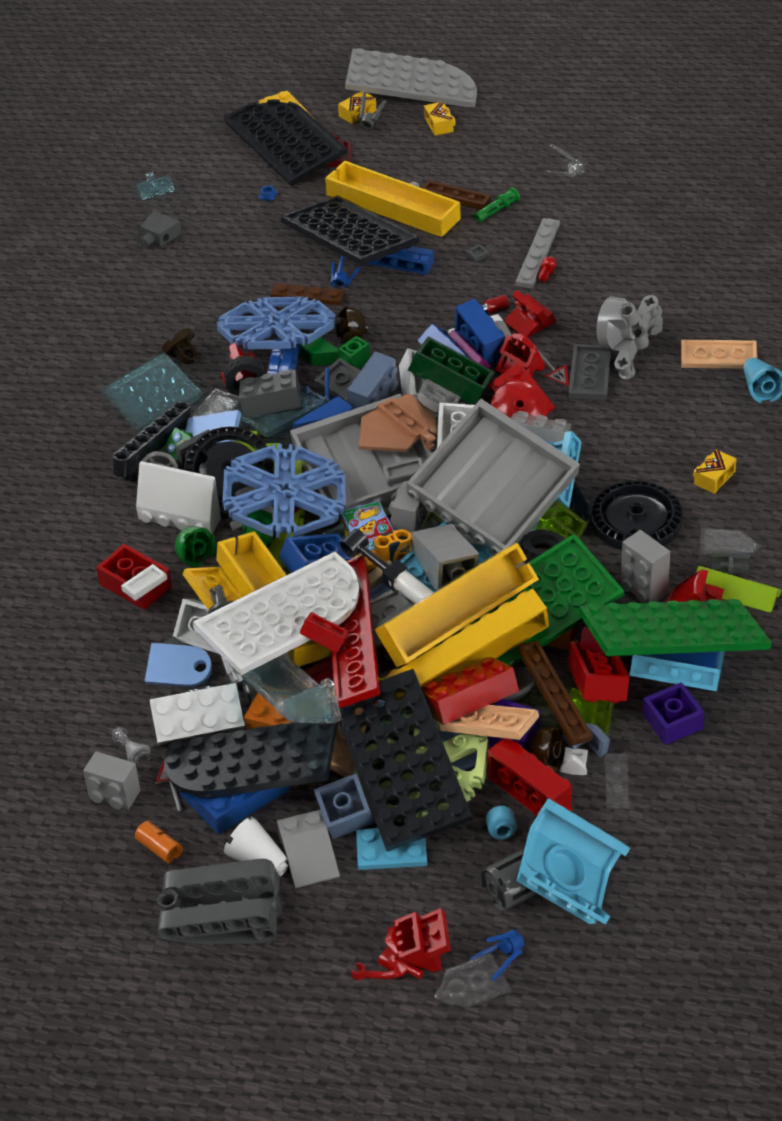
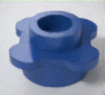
M264 186L261 188L259 199L273 201L278 191L273 186Z

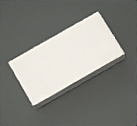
M152 564L121 585L123 592L136 601L167 580V575Z

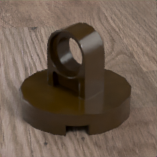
M186 328L175 334L176 337L172 341H166L161 350L165 356L175 353L182 363L190 364L197 358V351L190 343L195 337V333L192 329ZM184 352H189L192 358H187Z

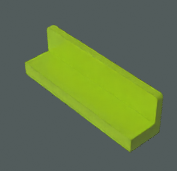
M702 566L697 568V572L702 569L709 571L705 583L724 589L722 599L725 600L737 599L745 606L770 613L773 610L776 597H779L782 589Z

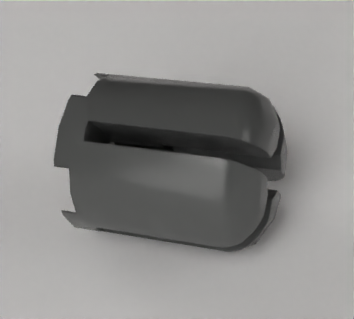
M519 850L480 872L482 888L487 887L489 894L498 903L494 905L495 908L500 912L508 910L537 895L536 892L516 881L524 850Z

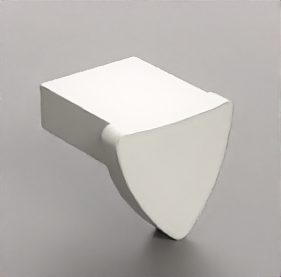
M566 747L560 772L573 775H587L586 762L588 750Z

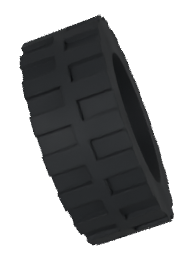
M243 355L230 360L229 364L227 363L226 369H224L225 387L234 397H239L240 383L236 381L238 372L250 370L253 372L254 378L266 374L262 362L260 363L257 358Z
M542 529L528 532L522 538L521 549L527 558L525 563L527 564L546 552L537 548L551 549L565 540V537L552 530Z

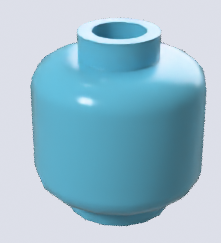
M497 806L487 813L486 824L489 834L493 838L505 840L515 834L517 822L514 812L510 808Z

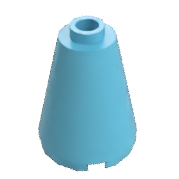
M758 358L748 359L744 363L743 370L752 398L759 403L768 399L772 402L780 398L782 395V372Z

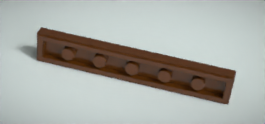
M538 640L518 645L517 651L571 746L591 741L592 733Z

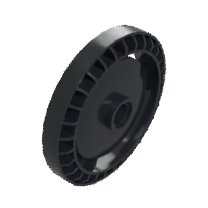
M233 426L216 428L203 434L191 446L184 463L185 471L195 473L200 456L204 454L208 459L205 463H200L199 472L203 475L215 477L218 498L222 499V502L218 501L220 514L229 515V510L225 511L224 507H222L224 469L226 470V466L231 467V461L235 460L236 457L251 453L252 451L245 445L237 442L216 443L224 440H238L252 446L256 451L268 447L258 435L247 429ZM265 459L251 464L259 468L258 464H264V469L262 470L275 475L272 459ZM234 482L232 484L231 496L235 497V493L248 485Z
M637 480L616 483L602 490L592 502L593 512L590 520L592 529L602 541L618 549H622V542L639 530H642L662 546H665L677 537L682 528L683 508L681 502L670 490L655 483ZM606 508V518L608 523L604 520L602 516V513Z

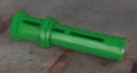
M511 187L505 194L498 195L494 202L473 214L474 220L481 223L500 209H507L511 203L518 202L520 200L518 191Z

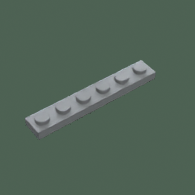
M542 219L516 279V286L534 288L542 261L547 257L560 226L559 220Z

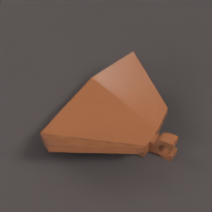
M405 394L397 399L390 398L378 404L376 410L362 416L359 449L408 452L416 441L421 440L424 447L430 451L435 448V444L432 442L436 441L435 436H437L435 413L419 402L417 397L412 394Z

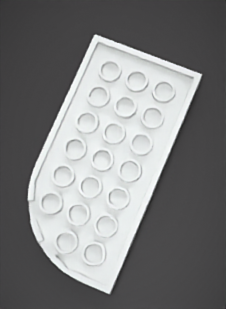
M333 552L193 621L194 629L240 675H243L310 641L311 639L300 634V629L310 612L336 625L344 622L354 611L359 599L358 578L353 568L341 556Z

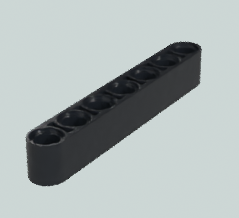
M186 402L175 403L113 455V474L117 477H128L139 468V464L144 457L152 452L159 451L165 446L175 427L184 430L187 426L188 418H190V404Z

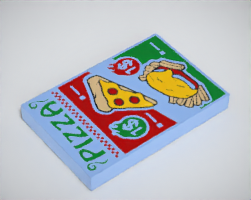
M379 501L347 509L343 515L341 514L349 533L357 528L366 535L369 541L366 547L371 551L375 550L374 540L377 536L394 531Z

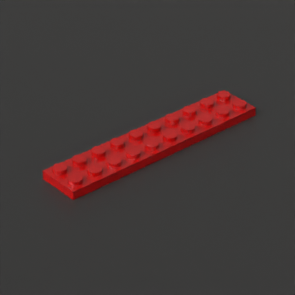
M363 555L346 561L357 575L359 599L351 615L338 625L349 631L347 638L338 652L332 651L335 703L338 708L350 706L380 694L367 560Z

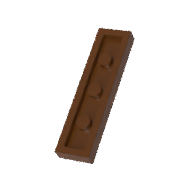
M428 180L422 187V189L459 201L460 205L480 210L491 202V195Z
M275 283L270 295L271 297H308L309 301L316 299V301L319 300L322 304L341 306L345 290Z

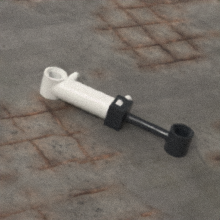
M354 529L340 541V547L349 557L353 558L361 553L382 570L383 584L393 592L398 590L414 604L434 593L410 574L408 567L398 559L388 565L366 547L369 544L368 538L361 530Z

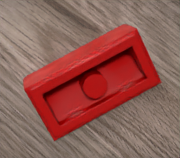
M310 612L300 629V634L334 652H338L349 631Z

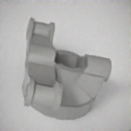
M654 295L644 297L638 311L634 304L627 302L625 298L613 296L608 297L601 306L597 320L598 343L602 348L619 351L614 365L619 370V376L623 379L634 377L636 372L633 364L637 350L644 349L649 344L646 329L651 322L662 314V309L658 305V299Z

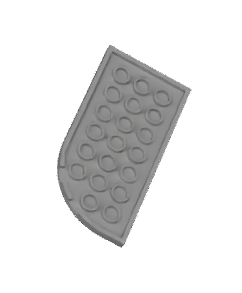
M353 48L345 83V89L435 103L444 102V104L462 107H475L477 87L472 78L464 71L442 60L435 61L427 58H415L409 55L402 56L394 53L368 51L361 48Z

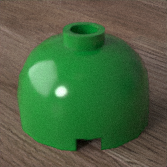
M190 526L183 529L176 537L175 552L178 558L191 567H199L205 562L196 561V556L204 554L202 560L209 556L213 557L216 550V540L214 535L206 528Z

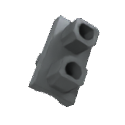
M713 550L711 569L728 573L729 575H732V573L749 574L750 553Z

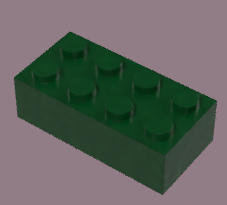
M429 336L415 353L408 368V371L412 372L415 376L425 380L429 379L460 396V399L471 405H476L495 373Z

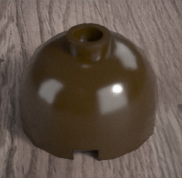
M342 307L340 309L338 317L341 320L340 323H336L337 338L340 336L342 338L340 343L345 344L355 336L362 338L364 333L368 331V323L362 312L351 307Z
M542 727L531 736L526 744V751L534 754L544 765L550 766L554 772H557L559 769L555 768L559 759L564 760L567 747L566 741H562L561 736L565 734L561 728ZM548 758H556L554 764H548Z

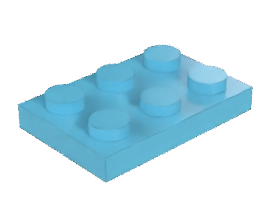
M378 828L356 829L358 870L427 866L426 838L387 852Z

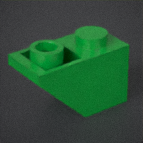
M321 337L310 344L305 342L304 346L302 344L299 345L300 358L313 366L332 365L339 359L338 347L333 346Z

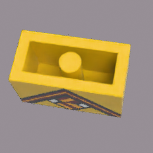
M359 92L338 104L339 117L351 124L361 121L358 117L361 111L363 92ZM366 93L364 114L368 112L374 113L376 111V98Z
M444 102L424 105L425 120L434 136L454 132L455 118L451 116L450 109L445 106Z
M716 449L694 470V485L715 494L735 473L737 458Z

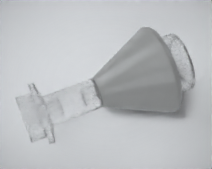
M115 728L112 732V740L115 743L120 741L125 746L128 761L136 763L137 767L148 763L151 759L150 747L132 742L127 737L128 731L126 728Z

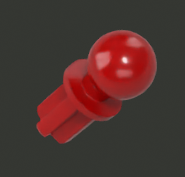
M547 256L542 261L538 279L542 280V282H546L550 274L552 275L554 272L556 260L553 257Z

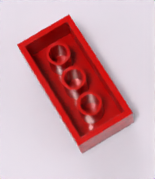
M570 641L567 665L582 699L588 702L607 700L610 703L627 701L630 677L620 657L606 656L605 653L594 652L593 649L591 651L584 650L580 647L581 641Z
M493 657L483 658L481 662L475 665H467L461 671L446 674L443 679L436 682H428L421 688L433 719L443 725L519 692L514 668Z
M503 738L488 750V778L536 816L548 798L571 811L572 785L570 782L556 774L550 766L544 765L534 754L523 749L518 742Z

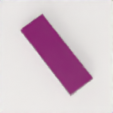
M455 330L448 334L473 361L488 369L492 368L463 336Z

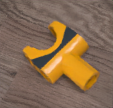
M403 529L379 535L374 540L375 550L372 552L383 561L390 560L393 563L396 559L400 560L409 553L400 551L410 545L412 535L409 531ZM405 536L407 539L401 540L398 537ZM366 558L368 571L377 568L374 563Z

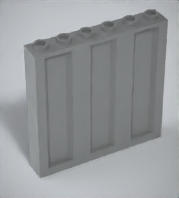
M401 394L290 430L294 448L297 445L335 461V464L338 463V471H344L345 510L377 501L380 502L382 507L390 505L391 501L395 500L396 491L398 488H401L403 482L388 486L382 467L419 457L422 458L424 464L432 455L431 451L424 447L421 440L416 441L408 452L359 449L362 416L376 410L378 404L390 398L397 399L401 397ZM300 460L305 471L318 468L316 465ZM333 485L315 490L318 494L332 500H337V488ZM339 514L338 520L335 523L340 522L341 514Z
M480 399L407 482L406 493L411 499L418 500L424 504L427 510L436 512L445 522L452 523L461 533L468 534L477 544L484 545L495 555L515 543L520 544L524 535L530 532L578 475L580 464L489 403Z

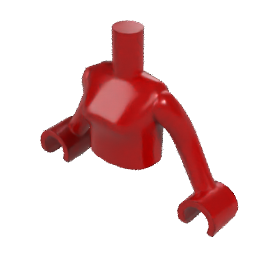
M388 946L381 953L378 964L389 971L365 970L364 964L360 962L356 964L360 972L351 970V976L355 980H362L363 978L396 979L404 976L406 973L420 979L424 973L423 970L413 964L394 957Z

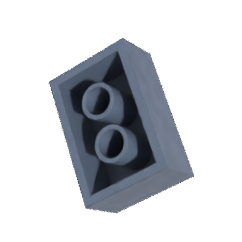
M376 351L373 353L347 389L348 403L354 409L389 398L392 391L396 390L398 381L395 358Z

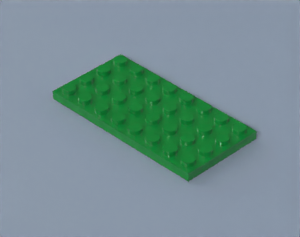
M573 534L528 562L539 580L503 603L513 601L523 591L534 589L547 607L549 627L519 645L538 640L541 647H544L583 622L579 614L580 605L591 603L606 605L613 603L624 596V590L581 540ZM501 603L500 605L496 606L495 608H493L492 610L488 611L487 613H493L494 611L498 610V608H499L503 603ZM481 617L477 618L470 624L473 625L474 623L478 622ZM460 629L452 635L454 636L462 631V629ZM518 646L496 658L511 667L522 661L517 651Z
M715 599L708 601L689 600L688 602L669 601L663 603L651 601L649 603L630 602L628 604L609 603L606 605L591 603L580 605L579 607L581 618L606 656L770 650L771 640L741 601L737 599L721 601Z

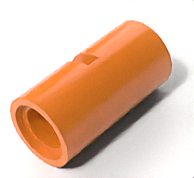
M150 821L143 822L135 832V839L167 864H171L173 859H177L182 853V845Z

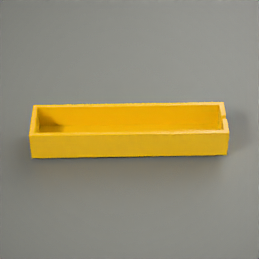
M347 161L340 164L336 171L334 170L325 178L326 195L331 197L339 195L366 210L439 237H443L461 219L459 201Z
M255 531L238 536L237 555H235V537L220 541L217 544L216 561L242 597L287 576ZM310 640L284 653L283 656L292 668H296L330 657L331 650Z
M518 543L506 547L374 629L396 667L410 662L539 580L530 563L519 568L515 567L516 564L527 559Z
M533 588L529 591H523L513 601L503 603L498 610L483 615L478 622L465 626L458 634L447 637L443 643L436 647L433 646L425 651L423 655L414 658L403 667L390 671L384 678L386 679L414 669L422 688L428 682H436L443 679L446 674L459 672L467 665H475L481 662L483 658L493 657L496 659L549 627L547 607ZM400 692L396 694L394 698L397 700H401L406 696V694ZM410 710L404 711V712L402 713V715H404L405 713L409 712Z

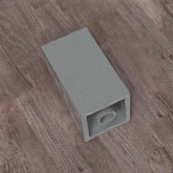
M451 524L412 532L411 549L435 591L478 565V551Z

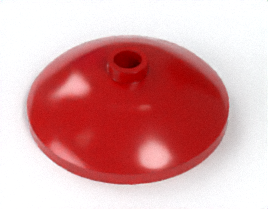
M513 381L503 385L496 391L491 401L493 407L510 418L517 411L527 412L529 416L534 417L536 415H548V402L544 393L537 386L526 381ZM521 402L523 407H517L516 404Z

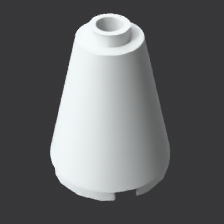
M251 817V820L247 818L240 823L231 834L233 838L231 844L227 842L225 844L224 853L237 861L268 859L273 862L279 876H282L289 867L285 854L254 817Z

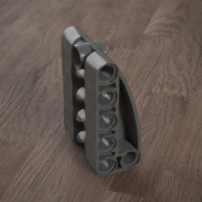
M254 859L166 872L163 878L162 893L157 899L161 908L157 928L158 937L163 940L189 944H257L272 942L276 938L277 917L282 914V905L279 897L280 877L273 862L268 859Z

